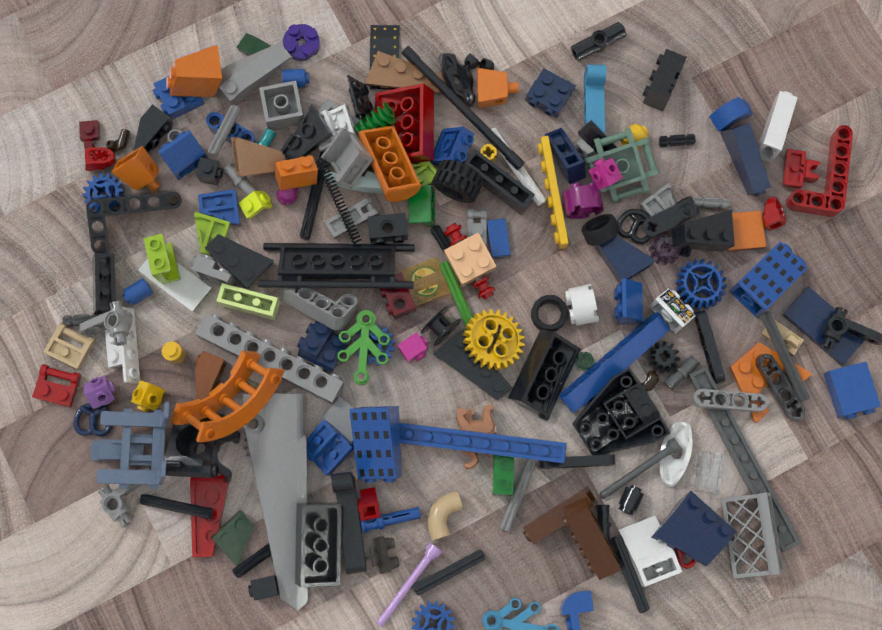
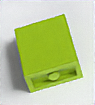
M162 234L143 238L152 276L161 284L181 280L173 244H165Z

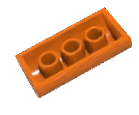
M394 125L359 131L360 141L373 157V161L370 164L386 200L400 202L415 195L421 188V184Z

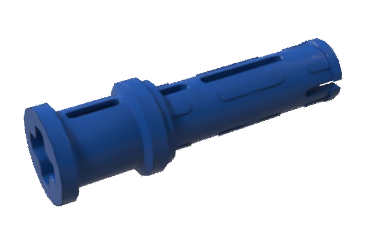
M417 506L383 515L380 513L381 517L361 521L363 534H366L367 531L375 529L383 530L384 526L421 519V515Z

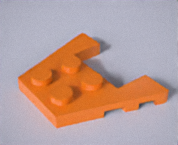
M759 342L729 367L741 392L758 394L768 386L755 364V360L760 354L772 355L781 370L786 373L777 352ZM763 359L764 363L762 365L768 367L767 362L769 360ZM794 363L803 382L812 375L811 372ZM776 373L773 374L771 377V381L776 379L779 375ZM758 399L754 402H749V405L757 404L758 407L762 405V403L758 402ZM766 408L758 413L750 412L753 422L757 423L769 410Z

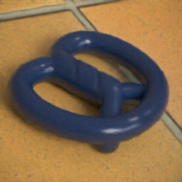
M90 403L81 405L76 411L73 420L74 430L77 434L82 436L91 434L96 436L107 435L111 431L112 426H106L104 430H97V417L102 411H110L109 408L102 405L97 407L98 410L92 411L90 410L92 408ZM83 412L90 416L89 428L87 430L81 429L79 425Z

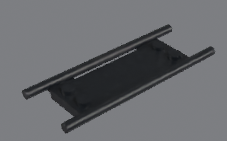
M263 243V250H280L278 280H259V288L414 289V281H394L395 252H415V244H357L353 246V244ZM302 278H306V279H371V281L302 280Z

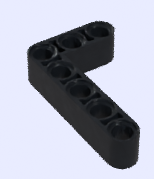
M175 190L91 198L86 204V212L93 252L106 253L109 249L105 216L175 209L182 203L180 194ZM172 194L178 197V201L175 204H170L167 201L168 197ZM150 197H157L159 203L156 206L149 205L148 200ZM133 198L140 201L139 206L136 208L129 206V201ZM113 200L118 201L120 208L117 210L111 209L109 207L110 202ZM97 202L100 204L101 209L93 212L89 208L90 204ZM96 221L103 224V228L99 231L92 228V224ZM102 240L106 246L103 249H97L94 244L96 241Z
M351 471L331 474L333 493L336 494L337 503L342 504L341 538L346 574L367 572L354 474Z

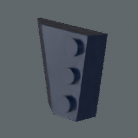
M690 491L678 501L651 538L655 540L660 539L666 542L668 547L672 549L677 548L683 551L685 556L707 566L725 548L737 531L695 493Z

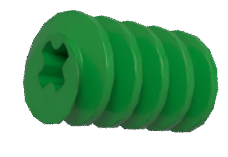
M383 102L384 109L378 106V113L372 110V118L366 114V122L363 119H359L361 125L355 123L357 132L387 127L390 124L394 125L396 118L391 107L386 102Z

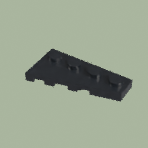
M463 329L433 353L435 357L441 359L449 367L459 372L463 377L470 380L497 401L512 389L499 371L495 370L494 366L490 370H488L487 364L481 368L480 361L474 363L475 356L468 357L471 351L465 350L468 344L463 343V340L467 338L463 336Z

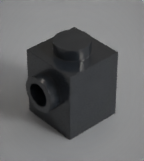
M200 157L196 171L198 180L218 186L219 179L223 175V168L219 161Z

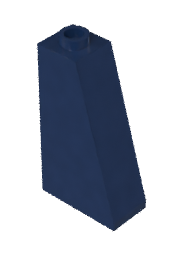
M751 124L739 125L720 132L746 193L754 194L755 196L766 193L765 190L771 188Z

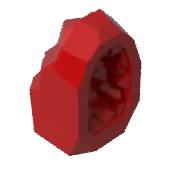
M91 147L85 149L86 171L103 170L116 163L115 154L108 148Z
M775 196L768 198L764 204L762 220L767 230H776L785 226L786 216L778 198Z

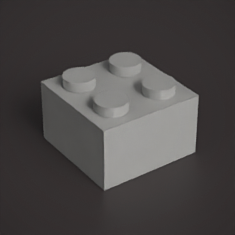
M296 81L259 88L268 129L272 130L298 125L300 120L304 119Z

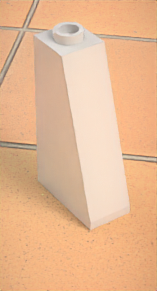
M780 91L775 97L758 144L761 158L771 163L783 148L798 98L790 92Z

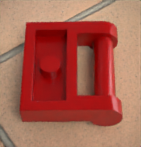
M42 364L32 397L71 408L81 374L76 372L72 374ZM47 376L71 381L70 386L46 381Z

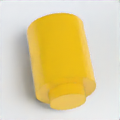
M170 341L162 347V355L170 363L180 364L184 361L186 353L178 343Z

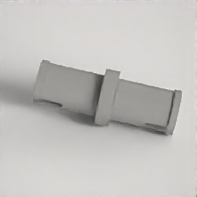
M232 163L224 168L223 172L247 196L253 191H258L247 180V176L236 175L235 166Z

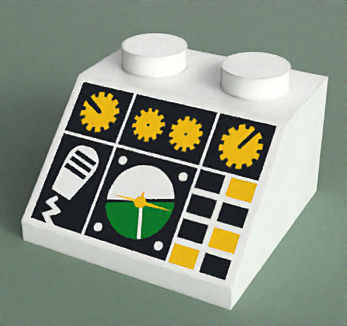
M669 288L660 294L649 306L654 313L659 312L675 335L695 317L693 309L687 304L684 305L678 293L674 290L671 291Z

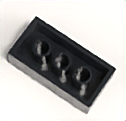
M337 502L297 503L295 584L300 588L340 586L342 504Z

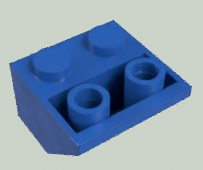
M190 130L180 133L175 140L165 143L158 151L178 181L198 167L200 157L209 159Z
M622 278L613 293L614 300H617V306L614 307V319H617V324L640 325L643 321L642 283Z

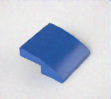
M325 419L306 439L307 458L315 462L326 476H330L354 450V446Z

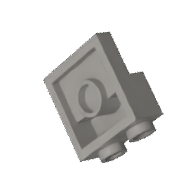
M208 255L193 257L191 270L199 279L220 286L222 283L236 286L237 283L233 276L229 274L230 272L220 268L213 257Z

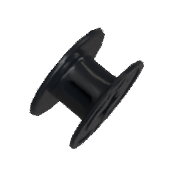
M448 306L435 314L421 330V334L432 330L438 338L433 344L434 347L445 340L461 322V319H457L451 323L444 316L449 309Z

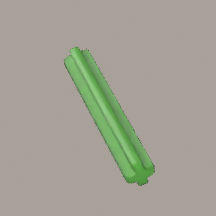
M444 261L440 264V269L466 326L470 324L468 321L474 317L449 262Z

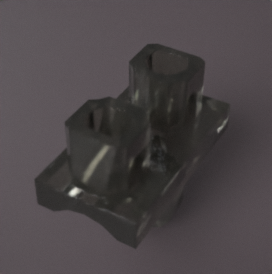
M384 536L374 538V547H369L370 556H366L365 561L371 560L372 567L378 566L380 574L391 572L392 569L399 567L397 556L389 558L387 550L395 548L394 538H384Z

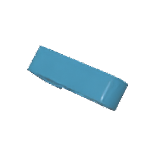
M587 64L584 72V126L592 120L605 133L604 84L606 81V65Z

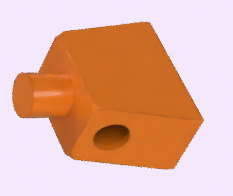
M477 68L478 108L506 104L508 94L518 93V82H508L506 72Z
M143 146L118 160L112 170L115 176L134 190L147 186L154 192L160 186V183L155 179L159 172V167Z

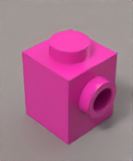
M416 332L397 346L409 364L415 359L416 361L423 359L426 356V352H428L426 346L429 344L423 335L419 336Z

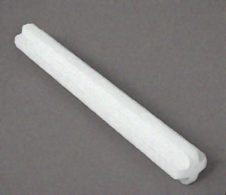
M492 128L491 130L508 146L498 130ZM505 159L522 185L535 194V203L538 206L546 202L545 196L525 168L522 166L519 170H516Z

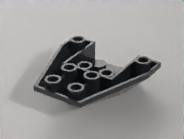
M630 367L614 375L572 423L592 455H602L652 444L671 433L659 410Z

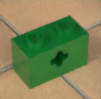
M494 455L492 495L512 496L514 457Z

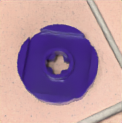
M293 24L284 34L283 45L292 56V59L306 61L309 57L315 56L319 51L320 39L315 28L306 24ZM300 39H304V41H306V43H303L302 46H299V43L297 42Z

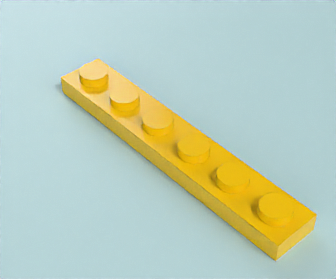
M544 136L541 137L540 143L537 144L538 154L542 155L543 161L540 162L542 173L545 172L546 176L544 188L549 192L547 204L548 208H552L553 213L550 215L551 225L555 226L556 229L554 241L555 244H558L559 249H564L568 246L567 232L549 137Z

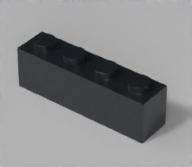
M476 149L464 162V164L475 169L484 178L482 186L520 215L533 202L535 197L533 192Z

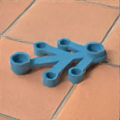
M512 598L509 604L498 612L490 610L482 617V624L487 630H503L502 627L510 628V630H548L549 628L560 630L557 625L552 623L541 626L523 622L531 615L541 611V605L535 601L531 602L527 609L512 620L503 619L512 610L520 609L521 601L518 598ZM517 600L519 606L513 608L511 605L512 601ZM533 604H537L539 607L536 612L531 610ZM495 617V624H489L488 619Z

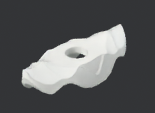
M684 421L676 422L671 426V433L664 438L661 450L666 448L667 441L674 437L683 449L681 458L674 459L670 454L659 461L661 478L669 487H673L678 483L691 457L692 430L690 424Z

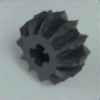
M666 341L662 342V346L659 342H656L655 348H649L651 353L647 354V358L652 360L648 362V365H655L653 371L660 368V374H664L665 370L671 373L672 368L678 367L676 362L680 361V357L675 355L679 353V350H672L674 344L667 347ZM662 354H665L664 357H667L665 361H662L663 358L660 359Z

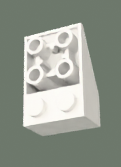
M656 516L618 530L641 587H646L682 572L673 549L668 547L666 542L651 538L660 526Z

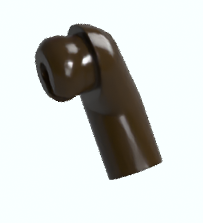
M121 129L119 139L107 141L106 148L112 152L125 148L130 131Z
M655 371L647 373L646 380L642 382L646 391L653 390L659 381V376Z

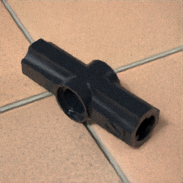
M617 22L603 30L593 32L592 36L572 45L571 51L575 60L580 61L594 53H600L605 47L626 37L624 26L622 23ZM595 40H601L602 43H596Z

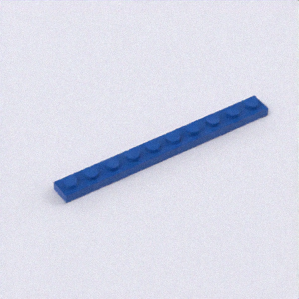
M400 423V443L558 463H565L566 442Z

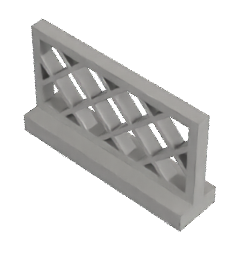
M771 493L722 498L724 520L730 526L734 520L744 526L738 535L734 534L735 539L733 540L732 537L728 543L733 578L784 573ZM757 498L758 508L755 512H752L745 505L750 499ZM734 501L740 505L735 515L728 511L727 502ZM743 508L752 515L746 524L737 517ZM754 517L761 521V528L758 532L748 526ZM746 528L755 534L749 544L740 537ZM757 538L764 541L765 547L761 553L752 547ZM737 540H740L747 546L741 555L734 549V544ZM749 548L758 555L753 563H750L743 557ZM760 558H763L768 563L769 571H760L755 567ZM743 560L750 568L746 573L738 574L737 565Z

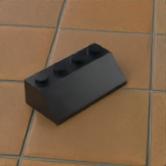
M540 329L508 399L526 409L549 418L581 349L554 331ZM559 365L560 367L561 365L564 369L554 397L546 412L551 392L558 376V370L554 366ZM549 382H550V383L553 382L552 387H551V390H549V387H548V386H549ZM545 399H547L544 410H542L541 408Z

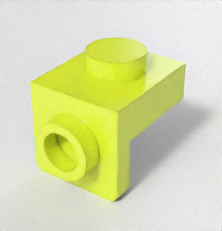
M253 191L239 202L247 219H252L263 209L273 207L270 197L265 191Z

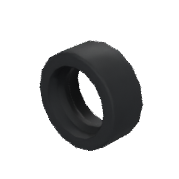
M603 214L585 223L581 232L588 245L596 246L616 237L620 232V227L612 214Z
M555 295L540 297L535 301L531 310L532 322L539 330L558 331L564 326L568 317L566 303ZM553 303L560 309L559 321L555 324L547 325L539 319L538 310L543 304Z

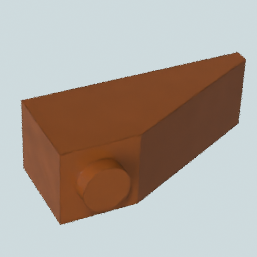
M202 351V354L197 356L195 360L196 399L202 400L208 397L209 392L217 387L227 364L225 359Z

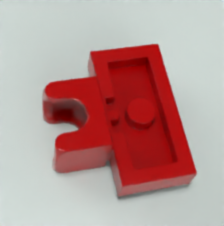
M787 149L782 186L801 189L803 182H816L819 175L812 173L811 170H815L820 165V162L809 159L805 160L806 151Z

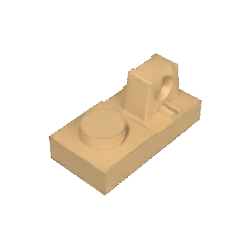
M774 319L790 355L794 356L804 339ZM765 327L760 335L772 342Z

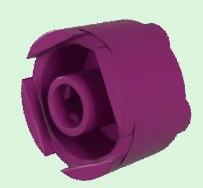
M595 182L583 186L580 183L570 185L569 190L563 192L566 217L569 216L570 219L589 218L591 213L595 212L596 216L604 211L601 191L598 190Z

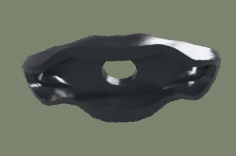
M440 54L439 63L442 77L447 86L470 108L475 101L476 95L473 93L474 81L469 68L460 64L455 54ZM452 76L457 77L460 83L456 84Z

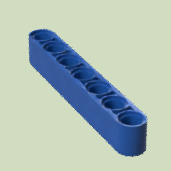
M659 312L650 315L559 395V398L570 412L578 411L598 394L614 375L629 367L670 330V326Z

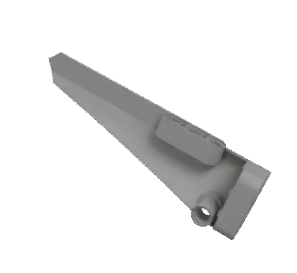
M274 393L264 408L253 418L256 421L255 427L250 429L246 424L242 428L245 430L279 595L281 599L299 610L308 602V587L300 588L295 584L297 503H307L306 436L303 434V393ZM243 394V404L251 397L250 394Z

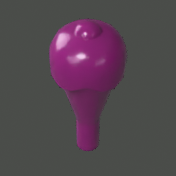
M278 188L276 192L277 200L282 205L294 204L298 198V188L280 191Z

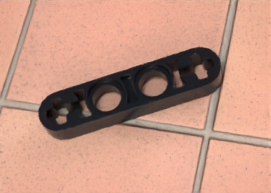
M705 310L694 312V320L709 372L716 384L725 382V373Z
M760 354L755 360L756 367L785 416L790 420H801L805 415V409L777 361L770 354ZM763 359L769 360L767 362L768 367L762 365L764 363ZM775 373L780 378L777 384H773L771 381V377ZM784 390L789 392V398L786 401H783L781 398V393ZM793 408L798 409V411L796 412L797 416L792 415V413L794 412Z
M615 455L566 457L565 463L539 460V469L616 465Z

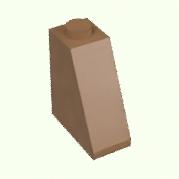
M231 137L235 171L238 176L275 172L276 162L286 160L282 151L238 137Z

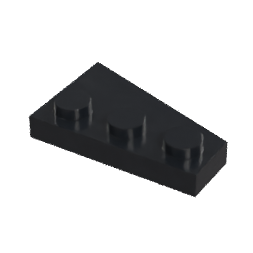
M311 104L305 118H302L298 123L299 127L295 133L290 135L280 151L285 155L286 160L302 156L306 157L333 135L315 105Z

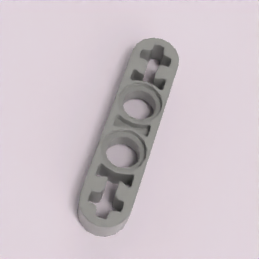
M699 389L691 395L692 404L698 408L758 413L765 410L768 406L767 398L757 393ZM701 394L703 398L710 397V400H704L700 403V399H697V396ZM717 395L723 396L725 400L723 405L716 403L715 397ZM738 396L743 399L742 407L735 404V397ZM757 399L758 402L762 403V405L759 407L757 406V404L749 405V402H754Z

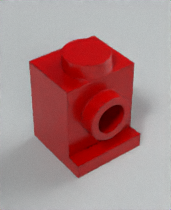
M376 488L360 490L361 498H358L357 501L361 521L381 517Z

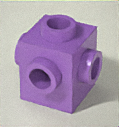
M105 375L93 378L90 382L83 385L84 394L93 409L102 405H108L115 400V385L112 380L108 381Z

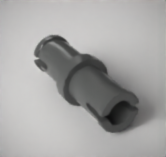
M690 355L680 367L675 368L674 373L663 381L670 390H673L683 379L686 380L689 377L688 374L700 364L699 361Z

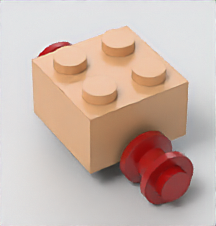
M453 223L446 227L447 231L444 233L445 236H450L452 239L451 247L444 250V255L461 287L476 280L472 287L478 288L480 292L478 294L479 299L483 297L486 300L494 295L493 291L496 289L489 286V276L484 278L482 276L496 270V265L479 233L467 237V235H462L460 232L461 224Z

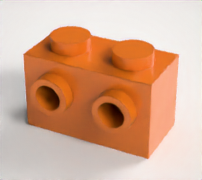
M312 155L276 162L275 178L280 191L317 184L318 169Z

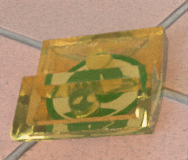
M437 257L400 270L405 281H414V289H409L415 306L451 293Z

